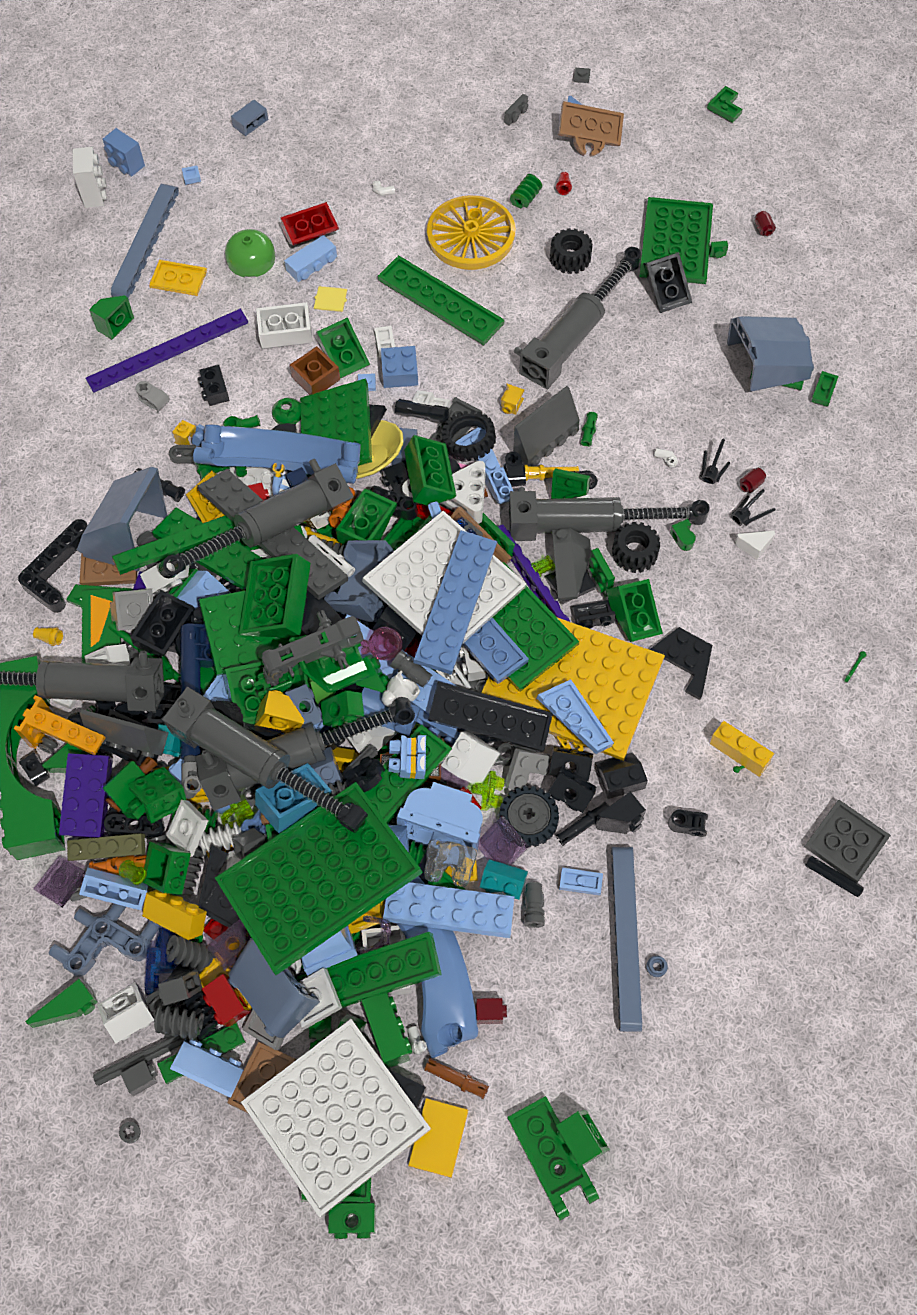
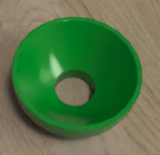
M289 397L278 400L272 407L273 419L278 424L298 423L301 420V403ZM284 404H290L292 406L288 410L282 409V406Z

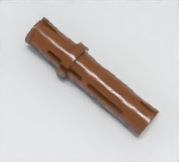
M429 1058V1063L426 1064L424 1071L460 1087L463 1092L468 1091L484 1100L485 1094H487L489 1089L488 1085L472 1079V1076L469 1074L466 1076Z

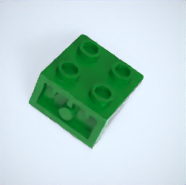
M130 761L103 787V790L127 818L139 819L145 813L143 803L129 789L128 785L146 775L134 761Z
M165 767L157 769L128 785L133 794L143 803L147 819L151 824L177 811L181 800H186L183 786Z

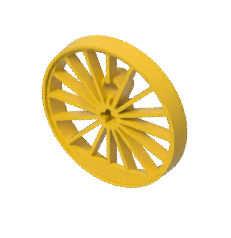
M476 195L460 196L444 202L431 214L427 224L428 242L433 253L444 263L465 270L483 269L500 262L510 252L516 232L514 219L502 204L493 199ZM467 206H478V208H471L468 211ZM465 207L466 222L455 208ZM481 207L490 209L482 218ZM448 211H451L460 223L447 217L444 214ZM495 212L500 215V217L485 223ZM441 219L451 226L436 224V222ZM504 221L508 224V226L493 227ZM433 230L449 232L435 235L432 234ZM510 232L509 237L495 235L497 233ZM451 239L440 245L436 243V241ZM492 241L502 242L505 244L501 247ZM471 242L474 258H465ZM466 243L462 257L454 256ZM475 243L485 254L484 257H477ZM457 244L449 253L444 250ZM483 244L494 249L496 252L490 254Z

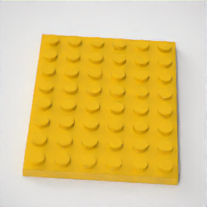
M558 618L578 639L579 645L521 692L508 678L497 684L489 675L482 694L548 712L550 711L537 699L538 694L568 680H572L614 742L612 747L601 751V753L624 761L665 655ZM553 714L549 734L587 747Z

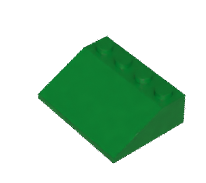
M291 554L250 562L239 630L240 635L277 638L300 636L311 565L309 561L298 554Z
M263 662L222 670L228 699L236 703L241 709L243 722L246 724H255L259 704L262 701L258 692L263 691L264 688L257 690L254 683L259 680L257 675L263 673ZM301 667L294 672L291 687L282 693L284 694L305 684L310 688L308 676L302 672ZM300 703V704H299V709H300L302 712H306V711H307L306 705L303 704V703Z

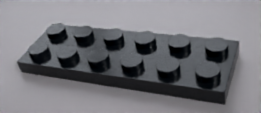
M438 681L427 721L544 752L553 713Z

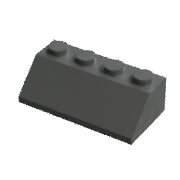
M81 709L80 715L84 727L106 737L102 744H106V741H108L111 747L121 749L122 746H126V751L137 753L140 750L143 756L153 758L154 754L162 756L168 732Z

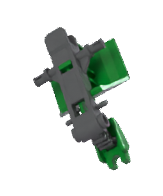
M321 610L322 616L320 612L317 613L320 620V627L317 632L308 636L292 637L289 639V644L284 646L279 644V648L275 650L264 651L262 654L263 673L257 675L259 680L254 683L257 690L264 688L263 691L258 692L260 699L262 700L268 691L277 690L284 692L290 688L293 683L292 677L294 672L300 667L302 672L327 693L335 692L370 677L358 649L364 638L357 619L354 616H350L331 626V620L327 618L325 611Z

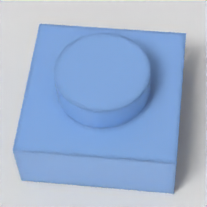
M197 165L182 168L185 185L201 182Z
M358 374V380L366 378L369 391H376L375 374Z

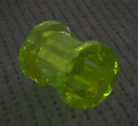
M546 555L544 559L537 563H531V566L535 572L539 573L540 577L549 570H555L554 562L549 555Z
M131 860L124 861L118 870L121 877L130 879L134 885L141 884L147 875L143 867L135 866V863Z

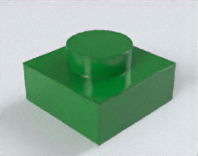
M711 242L709 257L721 258L726 256L728 242Z

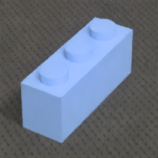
M322 235L284 260L286 271L297 282L305 280L310 274L321 270L325 264L331 263L336 259V246Z
M87 868L79 895L141 910L148 885L138 880Z

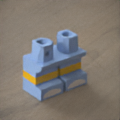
M401 735V740H390L389 754H400V759L389 758V772L400 773L401 778L424 779L426 735H418V738H407Z

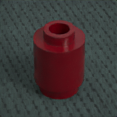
M760 211L755 215V224L762 236L772 235L776 226L771 215L766 211Z
M759 467L751 469L740 479V488L744 492L753 493L765 482L766 473Z

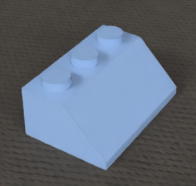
M185 1039L170 1069L231 1098L244 1070V1067L240 1066L242 1062L232 1057L229 1060L221 1057L222 1053L211 1047L207 1050L201 1047V1042Z

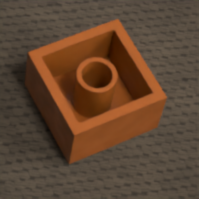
M317 346L290 364L292 378L309 395L327 390L340 381L339 367Z

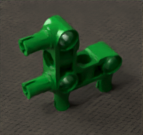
M258 415L245 419L230 416L224 420L223 425L253 428L261 426ZM195 463L201 480L211 471L218 473L233 467ZM235 466L238 477L247 475L246 466Z

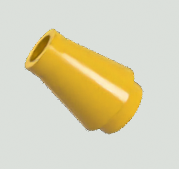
M36 627L33 630V637L51 646L61 644L63 632L56 627Z

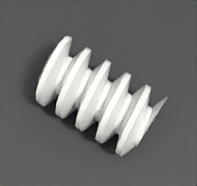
M233 822L232 829L228 824H225V830H222L219 825L217 826V832H214L212 827L209 828V834H206L204 831L200 839L203 854L206 855V851L210 853L212 845L221 850L222 847L226 850H229L231 845L234 847L232 838L243 833L241 826L239 827L236 822Z

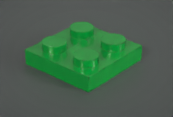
M599 548L591 550L587 570L591 578L594 577L596 580L598 592L603 593L604 597H608L606 589L613 588L615 577Z

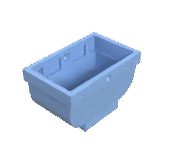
M433 782L431 789L419 788L411 792L407 797L404 807L400 808L397 816V825L407 826L408 840H414L416 843H423L425 846L429 845L431 848L446 851L449 854L473 862L475 861L483 816L478 806L472 803V794Z
M346 926L301 958L307 976L322 968H328L357 956L349 927Z

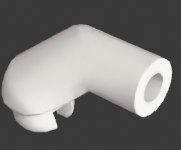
M373 181L372 190L381 196L395 194L394 186L383 187L380 181Z
M656 448L654 457L662 458L669 467L677 465L678 460L672 451Z
M417 1026L408 1028L411 1049L414 1054L420 1055L426 1051L427 1045L425 1041H421Z

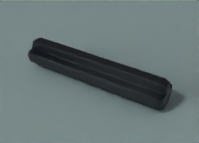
M813 856L808 858L805 864L806 867L856 897L862 894L863 886Z

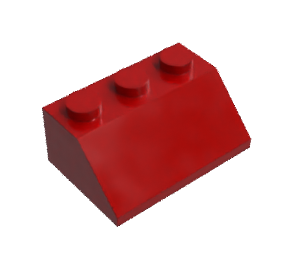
M327 202L280 217L283 233L291 245L339 230Z

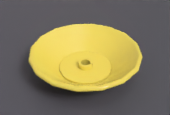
M381 420L371 438L372 462L358 466L356 479L380 472L398 456L403 446V432L396 424Z

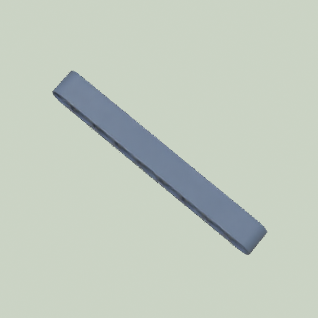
M160 184L112 284V297L125 295L129 298L130 294H133L136 281H139L141 271L148 262L146 260L153 251L152 247L159 238L158 234L162 232L165 225L164 222L169 217V211L176 202V196L179 195L178 187Z
M612 847V875H614V881L612 882L613 894H615V902L613 904L614 915H616L614 926L615 935L617 936L615 949L618 958L616 971L618 977L619 1031L642 1032L633 847Z

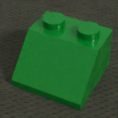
M125 295L101 298L89 309L96 330L111 340L134 319L128 297Z
M587 1110L577 1111L556 1125L558 1129L556 1132L557 1136L563 1144H567L570 1149L568 1154L574 1164L578 1163L579 1167L586 1165L610 1150Z

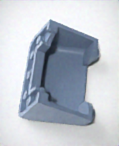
M386 540L348 541L343 555L345 560L355 568V572L348 578L346 583L341 585L338 594L330 592L324 598L337 613L348 614L368 622H377L387 604L364 584L362 579L394 552Z
M252 938L248 941L228 973L230 984L239 989L265 1024L264 1029L271 1037L284 1038L320 1003L314 993L310 996L305 990L306 987L298 983L288 968L275 975Z

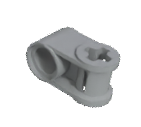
M140 381L135 387L139 400L149 406L150 409L157 410V413L170 401L169 396L164 391L147 381Z

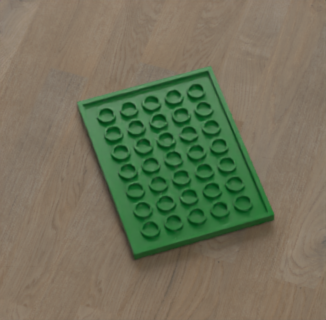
M356 782L333 797L335 800L338 799L339 802H342L343 805L353 803L368 814L356 833L346 829L338 822L335 814H331L332 812L326 811V808L320 806L215 877L275 975L281 973L423 873Z

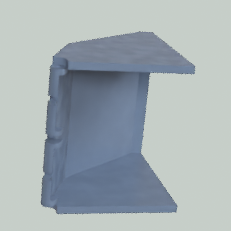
M149 467L113 481L80 539L77 551L82 553L83 557L115 565L112 556L135 548L129 522L136 511L164 519L168 516L158 468Z

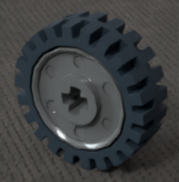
M523 786V789L516 788L514 792L508 793V796L501 803L499 823L502 832L512 843H517L518 846L537 847L541 843H546L548 839L550 840L556 832L559 822L558 806L548 792L544 793V789L539 788L538 790L535 786H531V788ZM527 814H531V819H527Z

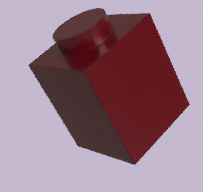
M502 998L476 999L477 1024H503V1018H507V1004L503 1005Z

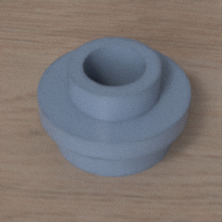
M653 956L647 961L646 968L651 976L662 977L667 972L668 964L663 957ZM658 963L661 969L655 970L653 964Z

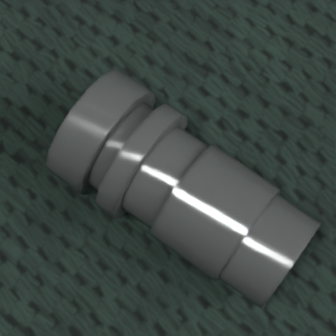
M402 650L390 665L394 670L398 669V672L403 671L402 673L423 688L432 677L431 673L426 671L421 665L415 664L412 657H407V654Z
M529 882L526 884L524 925L529 928H540L545 925V911L543 910L544 894L542 892V884L539 882Z

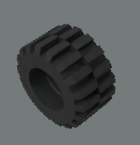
M567 228V230H560V233L557 232L555 237L552 238L550 248L552 266L556 265V270L561 269L562 273L568 271V274H572V271H575V274L579 273V270L584 271L585 267L589 266L592 256L593 244L589 235L575 228L574 230Z
M632 522V525L627 523L624 527L621 526L615 534L612 547V556H614L615 563L618 562L620 568L624 566V570L627 572L629 569H632V573H636V570H639L640 573L644 572V568L649 570L651 565L654 566L660 550L661 542H659V535H656L657 531L655 529L651 530L650 525L645 526L642 522L640 524ZM639 543L645 547V550L633 551L627 545Z

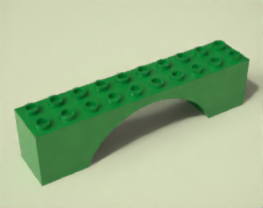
M38 656L2 662L0 663V672H35L37 674L41 661ZM9 684L0 685V810L3 813V817L0 818L2 830H4V837H2L3 848L16 860L65 851L64 836L59 835L61 811L52 800L39 797L26 790L20 781L17 771V751L21 737L14 728L21 725L25 719L23 713L26 709L30 710L35 703L33 698L35 695L38 696L36 686H20L19 684L17 686L14 684L10 686ZM43 699L48 707L51 706L50 699Z

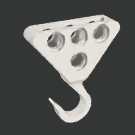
M477 461L452 474L457 496L441 503L454 511L457 507H462L479 524L483 518L486 476L485 463ZM408 479L404 482L402 491L403 495L412 497L410 480Z

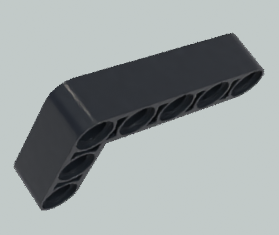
M83 519L73 521L18 575V581L22 588L54 613L63 611L66 607V602L61 593L48 584L46 580L77 551L82 534L88 526L87 522Z

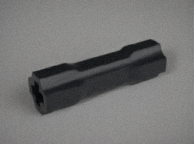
M399 399L395 404L396 415L431 419L440 423H445L449 418L448 407L420 404L404 399Z

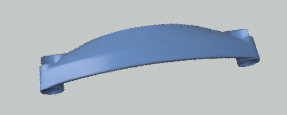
M205 425L204 441L201 442V447L195 448L193 460L195 463L215 466L273 468V464L277 463L276 469H281L282 464L285 466V470L291 471L302 467L306 474L312 475L314 471L309 461L316 459L321 469L336 463L346 483L354 484L358 474V464L360 463L361 444L287 431Z
M419 876L410 882L425 884ZM396 923L407 939L426 932L433 933L442 975L422 981L423 1018L421 1034L427 1045L430 1057L435 1058L448 1052V1048L457 1046L461 1042L475 1039L478 1036L475 1005L467 968L460 946L452 930Z

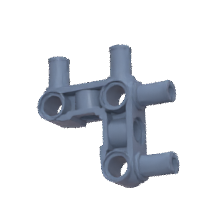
M113 904L106 915L103 914V916L96 917L83 909H79L74 919L88 928L72 952H68L54 944L48 954L61 962L64 969L74 976L82 977L96 963L95 959L102 949L107 946L115 947L123 956L131 960H144L151 947L150 942L160 929V925L149 921L142 933L136 936L119 926L116 922L126 906ZM102 926H107V930L104 933H99ZM142 946L138 954H133L135 947ZM82 961V966L74 970L75 964Z

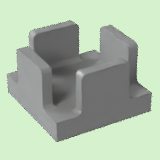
M152 589L113 592V602L110 603L111 619L116 622L117 631L136 629L153 603Z

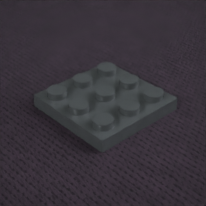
M838 800L804 847L841 874L858 883L891 835L841 800Z

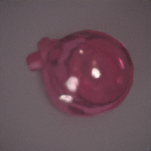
M380 627L371 634L368 641L363 639L360 643L363 646L361 654L371 652L378 660H391L402 649V637L393 628Z

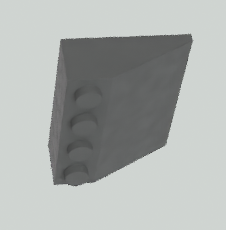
M568 386L564 387L514 426L513 452H517L521 456L523 466H537L544 456L548 457L551 455L554 448L562 446L569 436H574L579 431L580 419Z

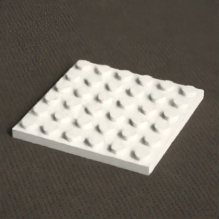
M444 511L438 514L362 579L364 584L422 636L461 530L467 532ZM494 555L463 643L526 587V583Z
M352 1019L241 1102L319 1218L431 1130Z

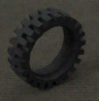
M471 410L470 414H468V411H464L463 415L459 412L457 417L453 415L450 417L451 421L447 420L446 425L443 426V443L446 444L448 454L450 456L453 455V458L456 460L458 457L460 461H464L465 458L467 461H471V458H474L475 461L478 460V456L483 458L485 453H490V449H493L496 443L494 424L490 417L488 418L485 413L482 415L480 411L477 414L474 410ZM476 426L486 431L485 437L473 445L463 446L452 441L454 434L465 427Z

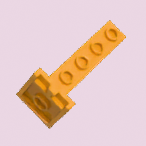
M36 695L33 698L35 703L30 710L26 709L23 713L25 719L20 726H15L14 728L26 744L34 749L37 748L38 744L42 743L41 739L47 734L92 755H96L101 744L106 739L104 735L55 715L45 701Z

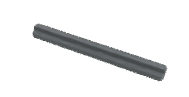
M180 1034L177 1037L171 1036L95 1073L93 1080L97 1086H100L120 1076V1073L143 1060L149 1062L181 1046L185 1039L181 1038Z

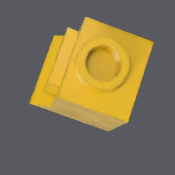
M506 383V391L501 398V407L504 413L517 414L524 400L522 397L524 389Z
M184 420L179 422L173 430L174 443L190 445L188 437L193 438L196 426Z

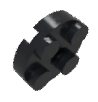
M370 756L364 757L360 764L345 773L344 777L347 787L356 782L363 792L371 790L381 781L382 771L385 772L384 766L378 759H371Z

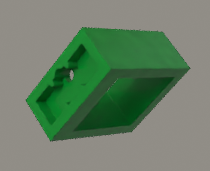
M150 841L141 882L162 893L182 895L191 853L169 843Z

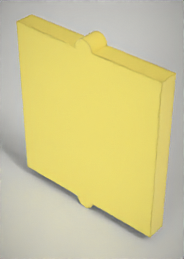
M318 286L314 309L343 312L344 304L347 302V289Z

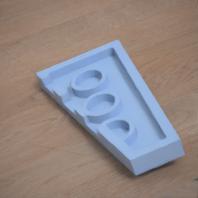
M568 680L538 694L537 699L595 754L612 747L614 742L572 680Z

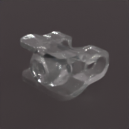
M434 839L429 841L424 872L426 880L438 882L442 878L444 870L451 866L453 883L461 887L467 886L476 861V849L450 841L445 842Z

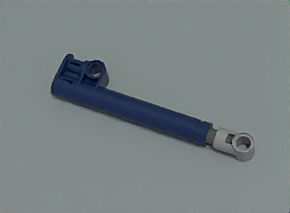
M184 624L181 626V694L189 687L201 695V667L211 668L214 666L213 659L206 655L211 654L205 626L202 624ZM181 741V759L184 760V763H182L181 785L184 788L186 798L190 799L195 797L202 788L199 782L196 756L201 755V747L197 745L194 749ZM187 784H192L195 790L188 789Z

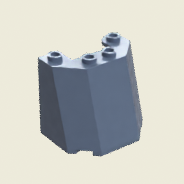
M741 316L730 319L727 345L743 343L753 361L750 383L751 391L811 379L814 364L812 362L810 339L806 336L803 326L798 322L797 318Z

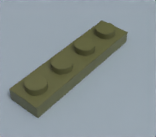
M145 834L67 841L68 861L146 854Z

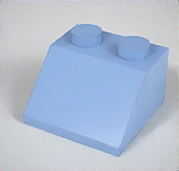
M197 571L177 598L197 609L200 607L199 599L229 594L231 592L208 571Z

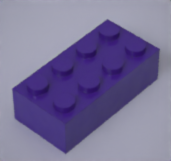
M68 753L59 835L81 838L105 837L104 820L108 812V803L105 800L109 796L103 790V787L111 780L113 764L111 757Z

